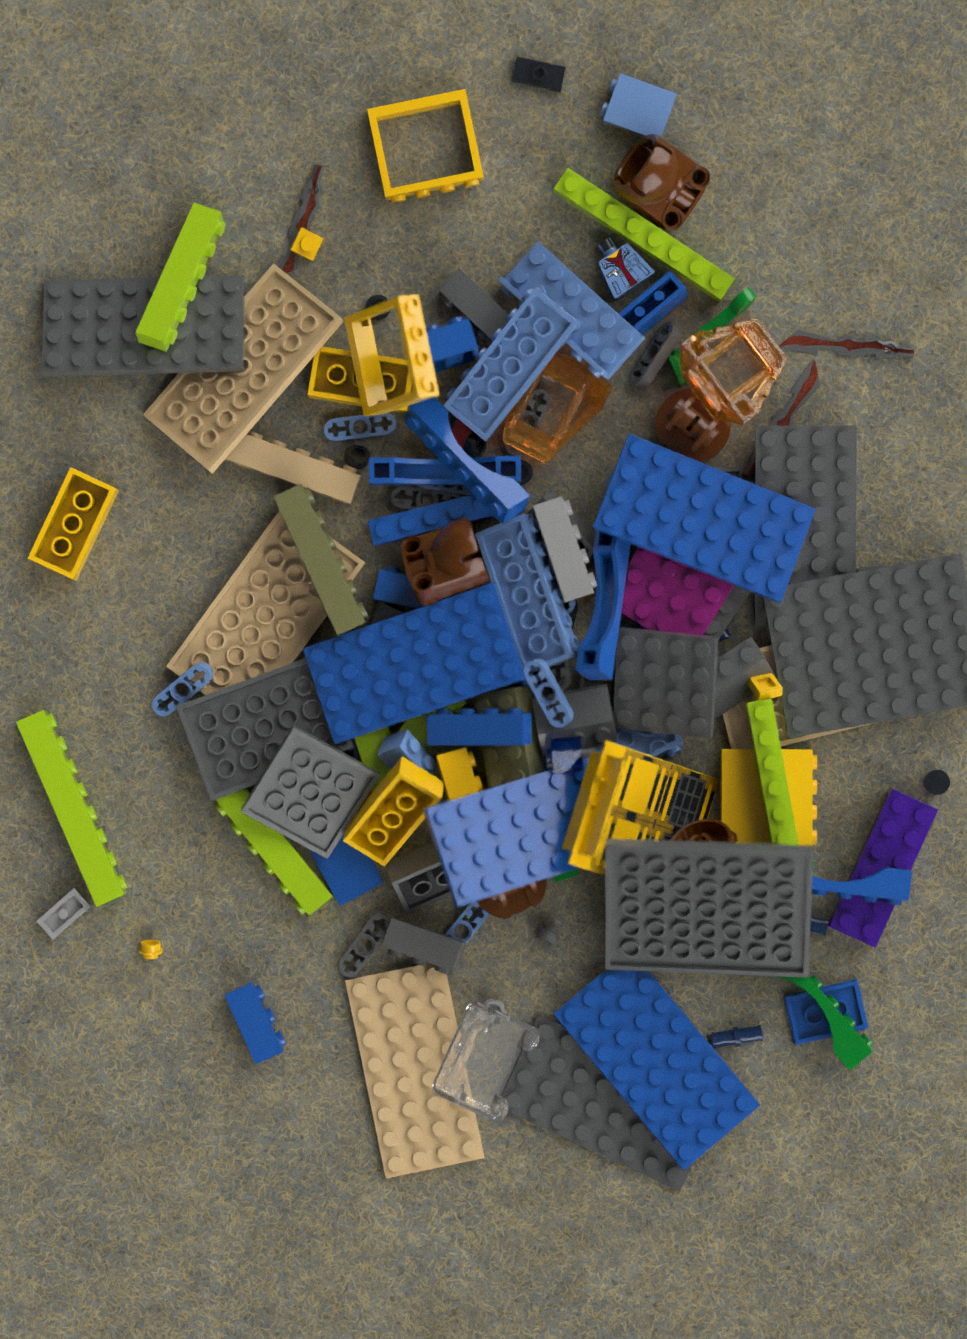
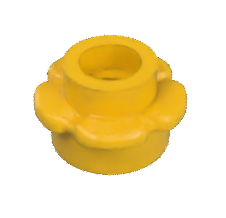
M158 940L141 941V948L138 949V952L143 954L145 959H157L158 955L162 954L163 949L161 948V942Z

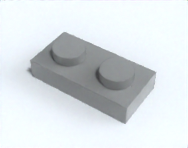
M73 888L36 922L54 940L86 912L91 905L76 888Z

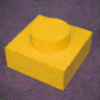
M300 227L289 250L313 261L324 238Z
M772 673L749 677L748 686L758 700L782 696L783 688Z

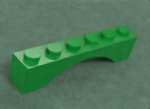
M814 975L811 978L809 976H774L794 983L805 990L817 1002L830 1026L833 1039V1053L849 1072L873 1052L870 1048L873 1046V1043L864 1033L860 1036L854 1030V1027L857 1026L848 1014L842 1016L837 1010L840 1006L831 994L828 997L824 995L820 990L824 986Z

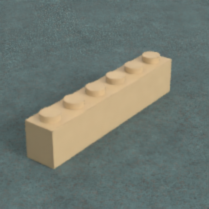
M249 431L248 435L246 434L225 459L226 461L296 486L302 484L304 489L309 487L312 492L348 505L352 504L361 479V475L357 474L358 470L347 465H344L343 468L333 466V460L321 456L319 460L309 457L310 452L300 448H296L294 452L286 449L287 444L274 439L272 443L262 440L263 435Z

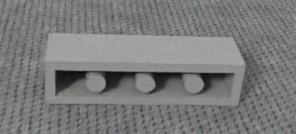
M561 496L534 505L533 508L565 603L595 593L593 588L597 587L593 572L588 573L585 564L589 563L585 548L580 549L577 540L581 539L577 524L572 525L569 516L573 515V510L569 500L564 501Z

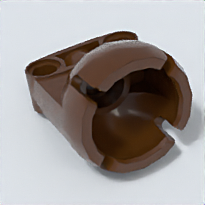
M649 134L642 138L641 144H635L624 156L615 172V182L612 184V188L618 196L651 219L657 227L666 230H676L688 218L703 195L710 181V173L707 168L699 166L661 136ZM697 171L698 179L693 182L692 175ZM667 213H670L671 220L666 224L665 216Z
M458 519L450 522L443 528L419 536H409L402 541L401 553L406 573L416 598L422 606H431L438 600L490 583V577L482 553L477 551L478 541L470 519Z

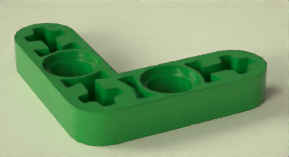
M750 287L744 289L731 300L727 308L695 332L689 340L696 348H699L719 332L724 325L729 324L749 308L757 297Z

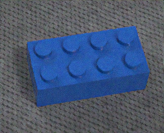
M462 316L448 320V325L439 328L438 324L425 328L434 373L476 360L478 346L468 318L463 320Z

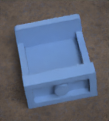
M620 73L618 80H612L608 92L612 94L610 103L604 102L600 116L604 118L602 124L606 126L610 124L643 137L649 134L662 137L677 94Z

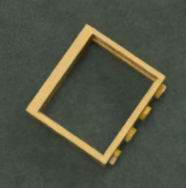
M465 89L367 109L386 201L391 200V203H400L406 201V196L416 195V198H424L431 195L430 191L440 190V193H448L454 191L455 186L465 185V188H472V186L480 185L479 181H484ZM460 104L474 171L391 188L377 121Z
M419 295L398 296L344 317L364 416L386 414L439 395ZM396 309L413 392L387 400L371 318Z

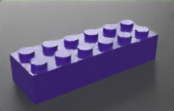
M889 789L847 881L872 875L884 867L911 871L938 809L899 791ZM854 894L851 895V899L839 898L828 926L876 948L895 905L886 904V898L877 897L876 902L862 901V895Z

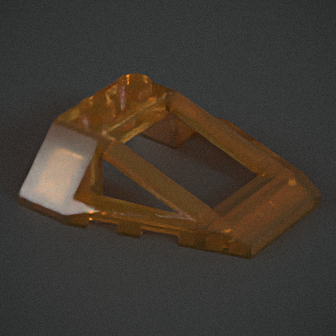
M758 318L734 323L728 327H716L710 331H698L680 345L682 376L714 417L741 426L760 412L764 399L769 395L773 382L778 378L788 359ZM727 337L713 349L707 345V343ZM742 339L763 366V369L731 394H728L707 365ZM763 382L750 400L746 394Z
M556 352L517 402L516 406L506 416L502 442L547 464L602 410L613 387L601 376L597 378L587 369V366ZM542 374L575 390L553 436L520 421ZM581 400L588 403L589 406L568 429Z

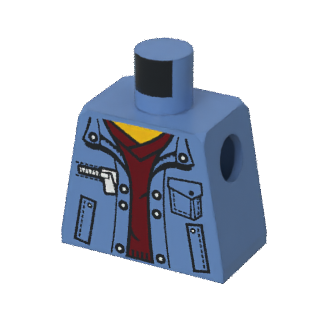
M609 237L598 245L605 258L600 260L597 266L614 302L654 276V270L628 243L617 249Z

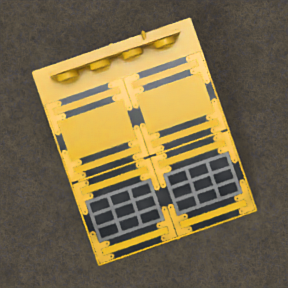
M605 741L601 753L591 751L562 846V849L571 851L568 864L605 875L606 838L671 841L674 834L685 825L697 820L708 819L719 779Z

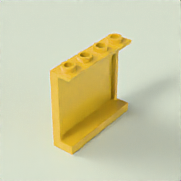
M720 749V821L736 833L738 839L736 843L770 844L753 749ZM781 749L798 844L806 846L817 845V830H813V820H817V805H813V795H817V780H813V770H817V755H813V749Z

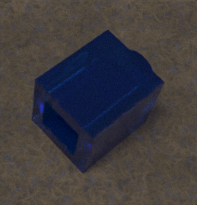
M581 736L551 738V748L546 749L547 764L553 765V773L584 771Z

